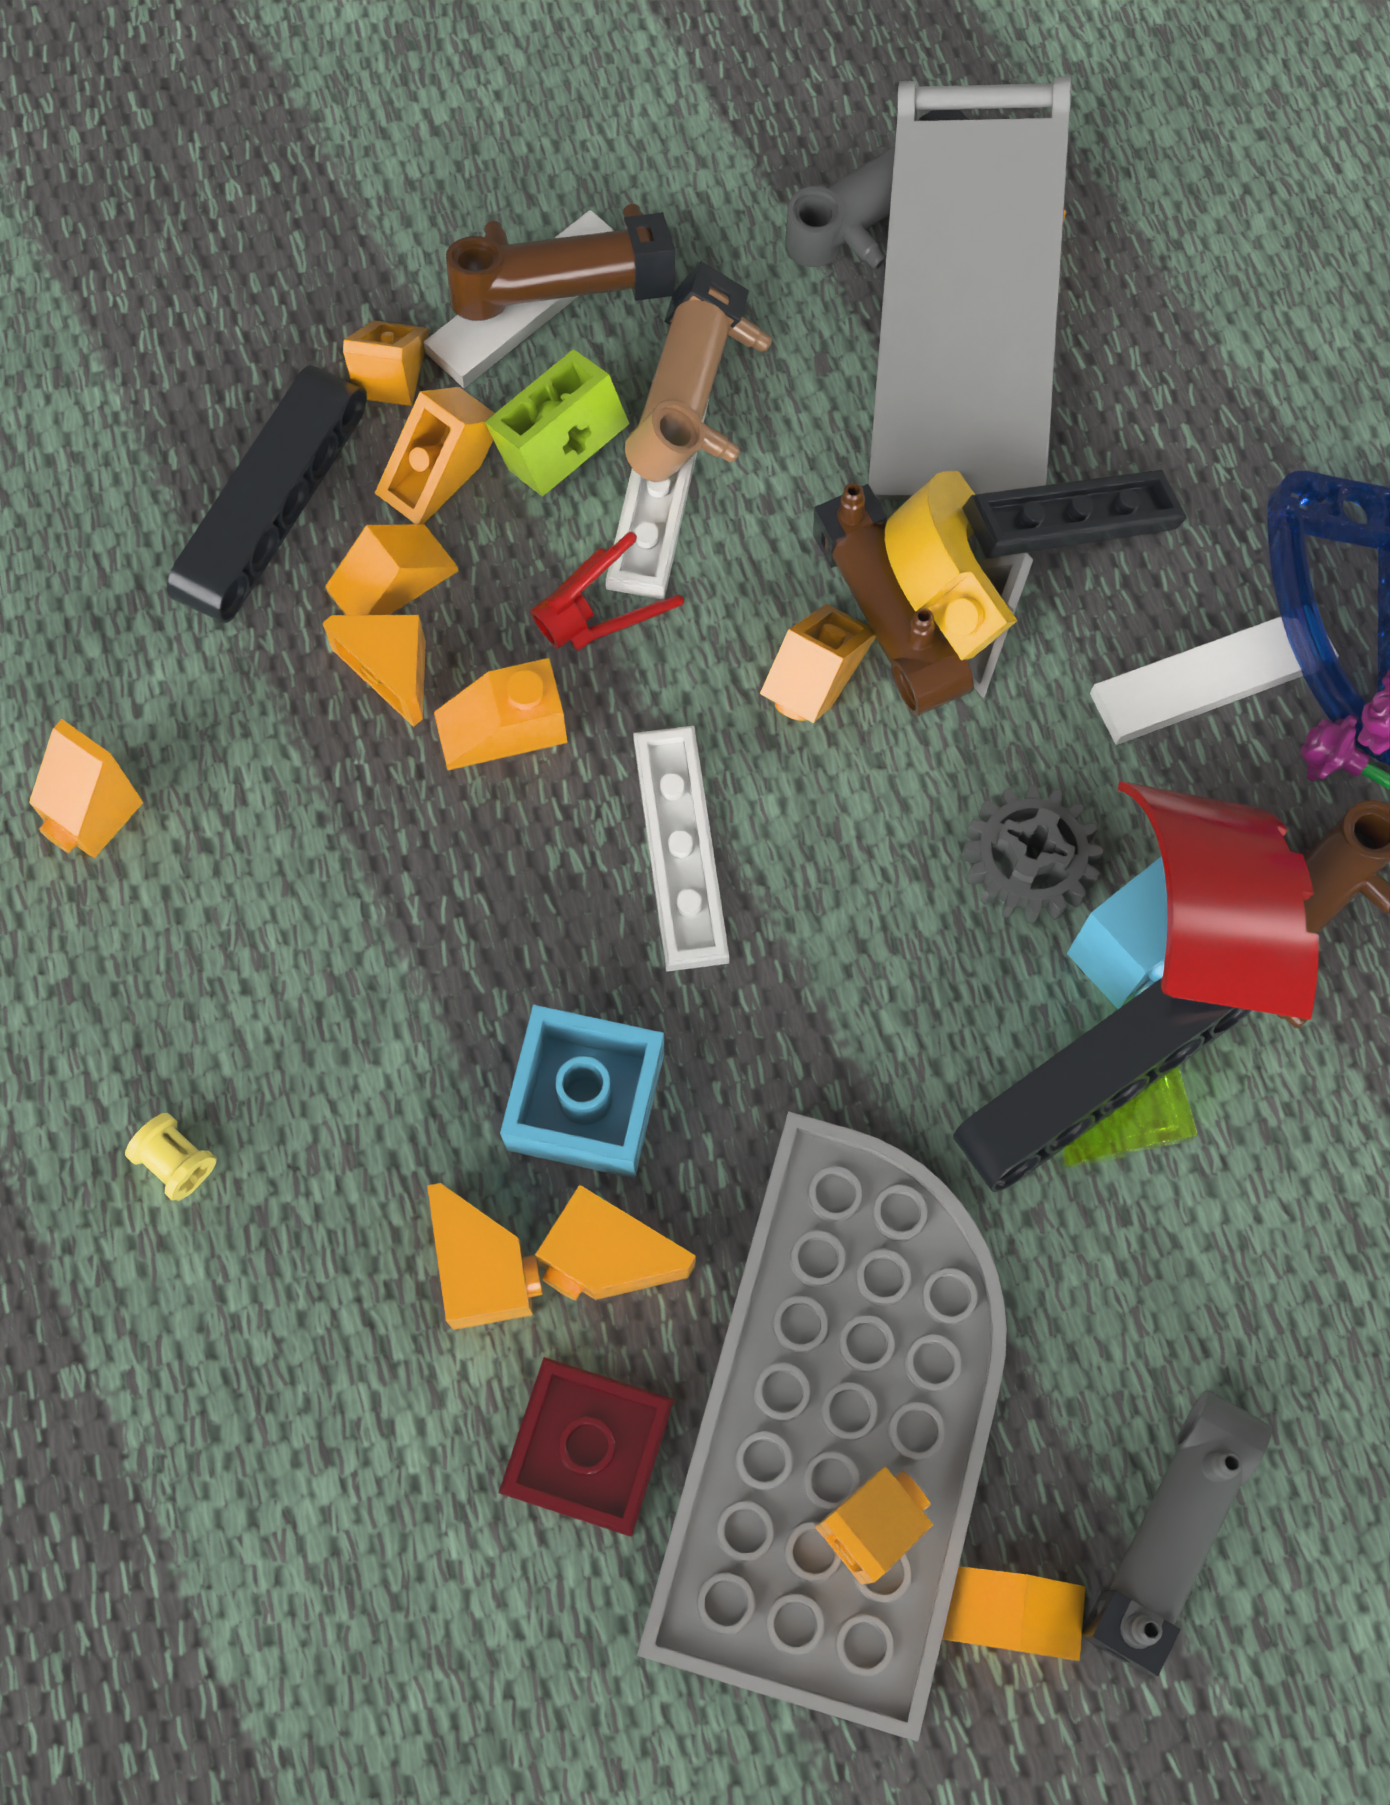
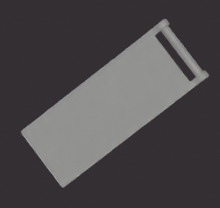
M1054 77L1053 83L918 87L917 81H899L897 129L869 471V486L877 499L908 500L934 475L942 471H959L974 494L1047 485L1072 77ZM1052 107V118L916 121L918 110Z

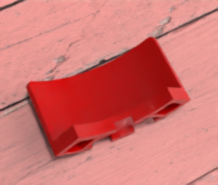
M1119 781L1117 790L1132 797L1149 818L1162 855L1167 891V941L1161 982L1162 992L1174 998L1311 1020L1317 985L1319 936L1315 933L1306 932L1304 900H1308L1314 894L1303 854L1291 852L1284 839V835L1288 830L1287 827L1276 816L1261 808Z

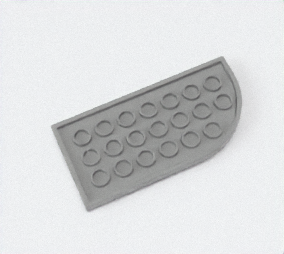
M788 1111L637 1656L918 1742L1001 1386L1006 1357L1007 1326L1004 1298L995 1264L984 1238L965 1207L950 1189L923 1164L902 1150L876 1137ZM884 1466L887 1467L894 1477L903 1470L915 1481L930 1501L931 1505L923 1512L934 1525L875 1583L861 1585L815 1526Z

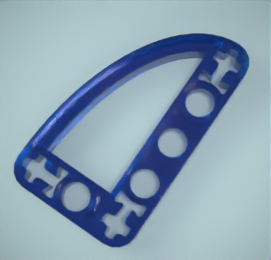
M1294 471L1283 479L1270 494L1268 500L1270 563L1284 629L1291 649L1301 668L1302 675L1329 719L1334 723L1338 718L1345 719L1349 715L1356 717L1357 722L1354 727L1356 729L1355 745L1369 756L1390 765V748L1381 754H1374L1369 746H1363L1357 740L1363 728L1362 712L1364 706L1368 703L1362 698L1347 677L1328 639L1313 591L1305 545V535L1378 549L1377 693L1385 690L1382 679L1390 669V488L1310 471ZM1292 493L1299 495L1298 498L1291 496ZM1343 502H1353L1362 507L1367 515V523L1358 524L1349 519L1343 510ZM1300 504L1303 506H1307L1308 508L1306 510L1300 508Z

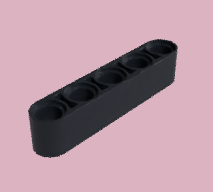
M313 365L303 368L174 563L167 582V593L171 599L222 623H228L234 619L362 419L367 402V392L363 387Z
M1161 978L971 1115L957 1128L953 1134V1139L992 1192L1002 1191L1024 1178L1235 1026L1252 1010L1167 996L1162 992Z

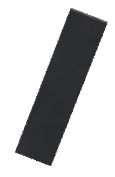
M1162 470L971 495L962 507L986 558L1172 531L1177 529L1187 519Z

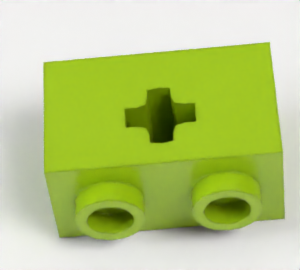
M574 349L485 421L508 470L542 497L630 424L610 375Z

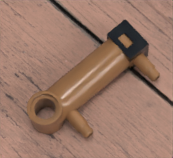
M702 261L673 292L664 320L665 323L670 325L640 422L625 441V454L628 463L641 477L653 482L665 481L672 477L699 449L714 457H721L728 462H734L740 453L739 446L729 441L726 435L702 422L727 336L760 352H766L772 343L771 336L761 331L759 326L742 316L749 290Z

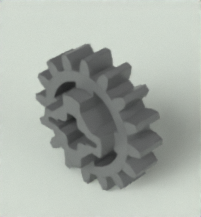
M1029 785L1024 799H1018L1010 788L1005 789L1000 799V807L986 800L979 813L981 820L972 819L965 836L972 842L965 844L962 860L976 864L970 868L966 877L968 884L984 882L986 888L980 901L984 905L994 901L997 897L1004 901L1002 916L1005 918H1009L1015 908L1019 907L1025 909L1028 923H1035L1042 908H1046L1054 920L1059 919L1066 908L1065 901L1078 907L1087 894L1084 887L1092 888L1100 874L1092 865L1098 864L1103 855V847L1088 844L1098 830L1097 824L1086 823L1080 825L1077 819L1084 807L1080 803L1071 806L1067 810L1060 806L1062 791L1056 789L1048 800L1039 799L1036 785ZM1028 819L1020 823L1014 822L1017 820ZM1027 847H1032L1039 851L1037 860L1030 859L1025 855ZM995 862L1001 864L1007 878L1000 872ZM1043 883L1053 885L1043 889H1030Z

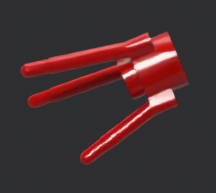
M634 532L626 533L607 551L604 548L596 550L555 592L530 609L529 612L533 621L553 647L559 649L570 642L578 652L595 639L664 614L684 604L683 596L675 595L588 628L586 621L593 617V612L581 593L636 542L637 535Z

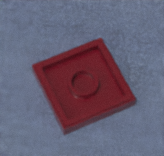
M543 1357L498 1493L632 1537L674 1399Z

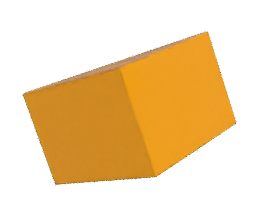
M373 320L344 339L343 353L351 382L366 390L367 400L412 406L425 354L424 341L429 337V328Z
M425 524L366 525L325 587L345 615H390L459 570L458 566Z
M331 615L322 624L331 649L413 727L423 719L426 648L419 615Z
M959 1566L942 1640L1080 1661L1086 1586L1028 1574Z

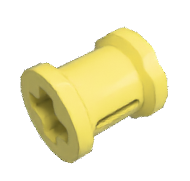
M162 1113L152 1118L134 1135L125 1150V1156L135 1165L143 1163L166 1185L164 1193L172 1201H180L189 1196L210 1175L216 1165L217 1158L210 1151H199L176 1130L178 1121L169 1113Z

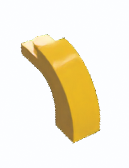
M942 471L934 475L888 518L885 526V545L893 572L915 612L921 608L929 609L934 615V621L960 659L966 660L973 658L1016 623L1017 619L978 564L967 539L974 532L962 507L971 495H975L959 471Z

